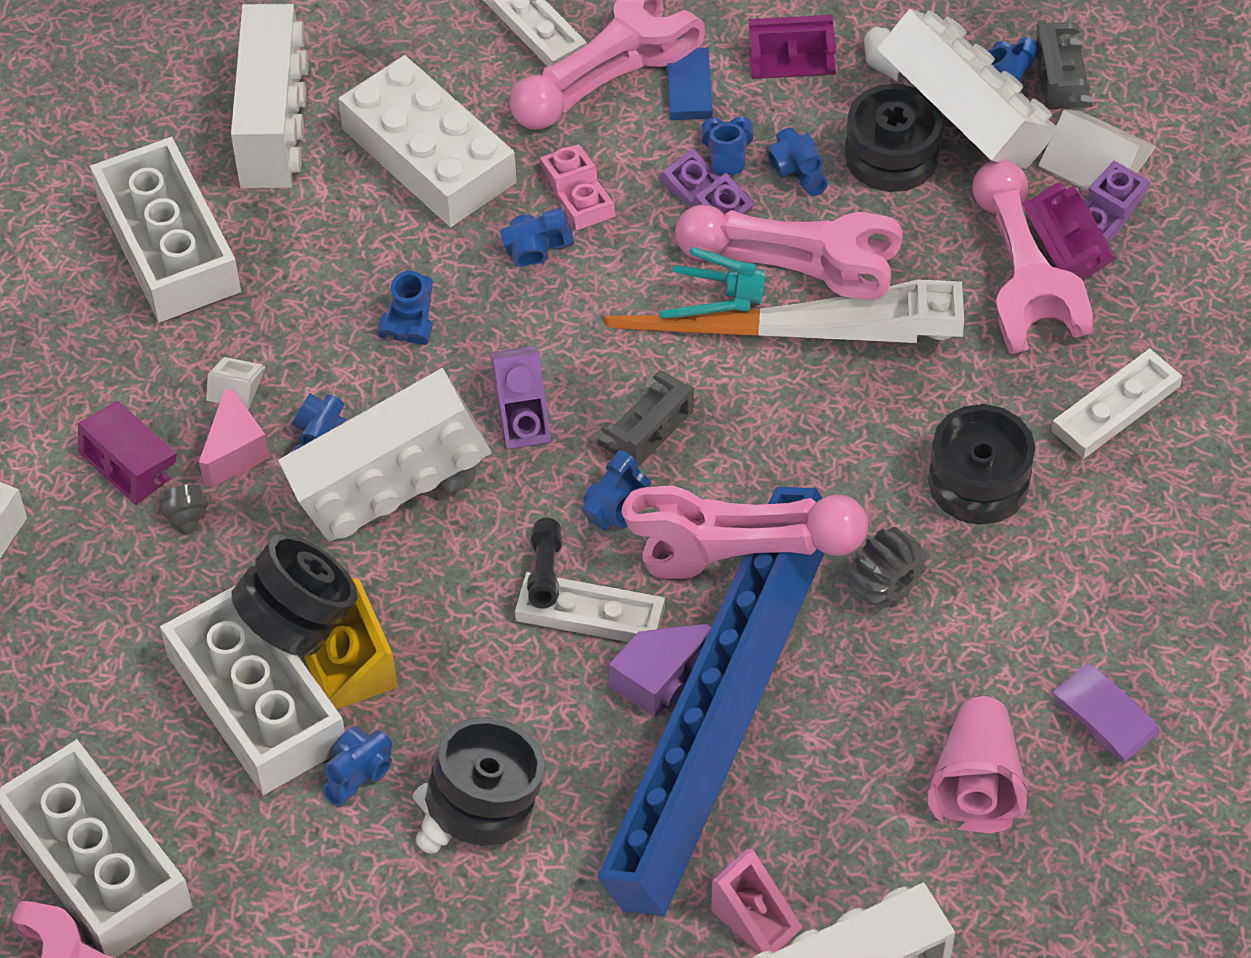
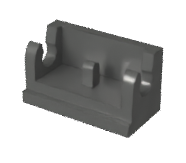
M1046 20L1037 22L1035 41L1039 44V52L1036 60L1044 104L1048 110L1092 107L1093 104L1092 96H1090L1089 92L1091 89L1090 83L1087 81L1082 56L1081 39L1059 38L1064 34L1074 35L1079 33L1078 24L1073 22L1046 23Z
M658 371L653 376V379L657 382H654L649 387V391L615 425L607 422L601 428L603 434L597 439V444L614 455L618 450L627 452L640 466L694 412V387L688 383H682L664 371Z

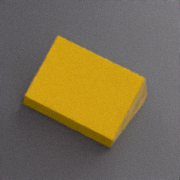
M352 578L356 585L358 599L341 622L333 624L334 629L317 653L304 657L311 675L336 710L398 687L393 653L360 579Z

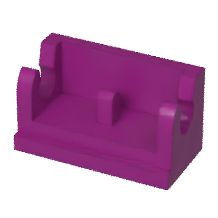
M833 15L749 19L748 49L752 79L836 75L834 54H836Z
M1059 182L1050 186L1031 200L1027 199L1022 203L1057 268L1070 271L1084 281L1117 259L1080 191L1075 186L1066 189L1063 182Z
M119 401L78 423L77 452L133 504L137 505L171 479L167 473L156 476L176 462L177 453Z

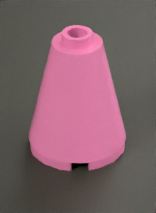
M975 697L965 701L960 707L928 785V806L934 816L941 822H943L944 817L949 820L965 821L957 830L982 833L1005 831L1012 827L1014 818L1020 813L1021 817L1025 814L1028 800L1027 788L1007 708L1003 703L991 697Z

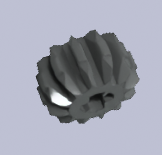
M895 526L887 530L881 529L873 539H866V544L861 550L856 551L857 558L850 564L848 569L850 571L848 583L854 588V592L868 604L874 605L880 610L888 606L894 607L902 597H909V592L913 586L919 584L918 578L925 572L927 567L924 563L928 553L906 531H901Z

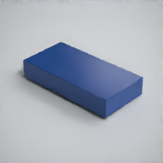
M709 47L696 48L679 61L668 63L670 120L713 118Z

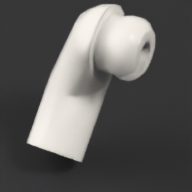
M874 27L868 31L864 38L866 62L873 69L899 82L904 75L877 49L889 35L890 31L886 28Z
M427 782L418 787L413 794V800L426 814L421 825L422 830L416 835V843L424 852L433 854L440 850L441 845H447L451 835L442 831L437 822L429 815L425 802Z

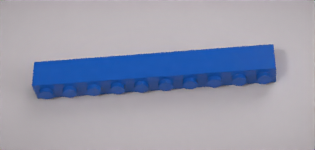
M776 487L768 504L791 503L812 498L817 503L822 497L817 488ZM819 549L812 555L793 552L744 555L597 877L622 911L665 916L825 554Z

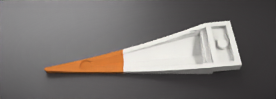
M913 280L889 286L884 296L874 300L841 296L799 304L749 309V312L727 311L662 319L659 315L604 317V324L607 327L617 329L917 343V335H927L929 338L936 340H946L952 336L963 337L962 282Z

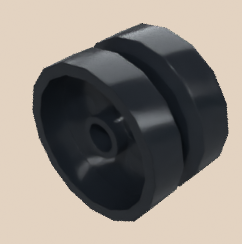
M896 83L878 85L863 91L852 102L847 115V139L845 143L847 167L860 182L870 188L886 192L908 191L924 184L935 173L939 161V143L943 127L941 111L916 87Z
M987 404L970 405L948 414L936 427L928 477L932 498L942 511L959 521L977 525L998 523L1016 514L1025 503L1030 486L1036 450L1032 431L1020 417L1002 407Z
M290 534L274 535L256 558V566L249 567L231 591L232 604L237 613L255 634L284 652L304 657L317 653L334 629L333 624L340 623L358 599L356 585L348 572L334 557L319 546Z
M491 717L468 718L451 726L440 739L435 763L427 785L425 802L430 817L437 822L442 831L461 842L479 846L503 844L519 836L529 823L535 798L543 781L545 760L540 746L526 731L508 721Z

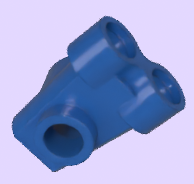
M1023 37L1016 44L998 41L988 52L995 59L992 65L1000 73L1006 71L1022 84L1021 78L1027 67L1033 65L1039 52V44L1032 38Z
M743 116L735 117L729 122H724L718 118L706 119L702 123V142L705 146L709 147L714 173L717 175L742 173L745 163L746 146L753 140L752 121Z
M794 128L781 130L776 135L777 142L766 147L769 162L777 170L776 172L780 178L795 173L800 180L801 186L810 196L820 195L827 188L828 181L820 171L823 160L818 154L812 137L808 133L800 136Z
M562 207L543 212V215L538 217L527 214L519 215L510 221V226L501 229L504 247L508 255L512 256L513 262L517 267L542 264L548 258V248L555 247V249L575 244L570 224Z
M404 271L393 279L391 283L393 300L388 313L381 314L377 335L380 338L385 339L389 335L394 336V340L397 341L405 340L410 343L423 345L429 343L433 322L428 319L433 280L429 276L421 275L415 271Z
M311 393L308 394L291 423L303 431L299 437V443L293 447L291 452L346 422L347 419L339 415L345 405L342 400L329 394L326 395L324 400Z
M618 450L607 464V472L599 484H592L584 495L582 512L591 523L604 531L611 524L619 528L627 527L622 515L624 501L634 490L651 485L649 478L638 469V462L625 451Z
M353 726L338 739L333 749L334 758L324 766L328 782L323 785L322 790L326 799L331 804L341 806L357 793V789L366 780L379 781L388 772L392 764V741L384 732L375 730L368 735L359 727Z

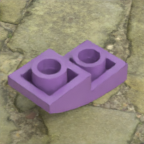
M694 148L662 171L658 178L674 195L690 207L702 204L711 205L721 210L724 214L730 210L745 214L755 205L727 173L721 177L715 174Z
M1115 160L1089 187L1088 199L1085 201L1108 244L1124 226L1150 186L1149 180Z
M1089 663L1085 664L1052 692L1056 703L1062 709L1086 725L1092 738L1123 762L1129 760L1160 733L1158 725L1124 691Z

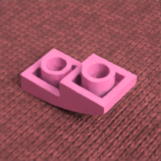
M580 144L561 148L554 153L540 157L543 171L576 231L616 217L614 203L598 182L596 167Z

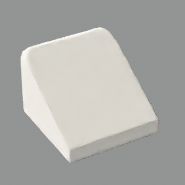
M227 357L222 358L208 373L206 401L220 403L224 390L229 389L234 390L245 407L249 409L265 366Z

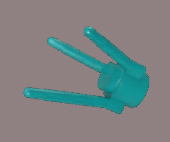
M691 247L689 252L692 256L732 270L724 273L674 265L672 271L688 276L725 282V296H731L733 300L662 310L659 316L662 319L732 310L749 312L750 303L761 304L765 270L755 268L756 264L739 262L710 251Z

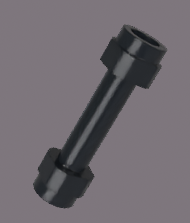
M541 518L535 522L531 530L530 540L536 552L535 573H531L527 580V590L530 603L537 608L544 609L553 606L559 596L560 585L554 573L555 552H558L562 547L561 526L556 520Z

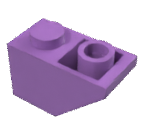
M535 346L489 352L506 449L550 443L551 435L540 357Z
M707 624L638 631L609 663V687L654 717L665 705L669 708L674 707L680 698L685 683L712 627Z

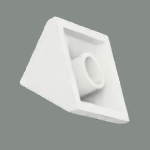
M1063 110L1056 126L1059 131L1048 143L1038 169L1088 192L1089 187L1114 160L1138 173L1154 151L1155 145L1082 111Z

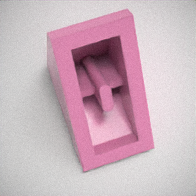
M224 390L199 460L203 484L207 487H215L269 459L265 433L234 390Z
M747 848L712 881L711 911L758 953L764 951L774 953L779 951L803 928L753 849Z

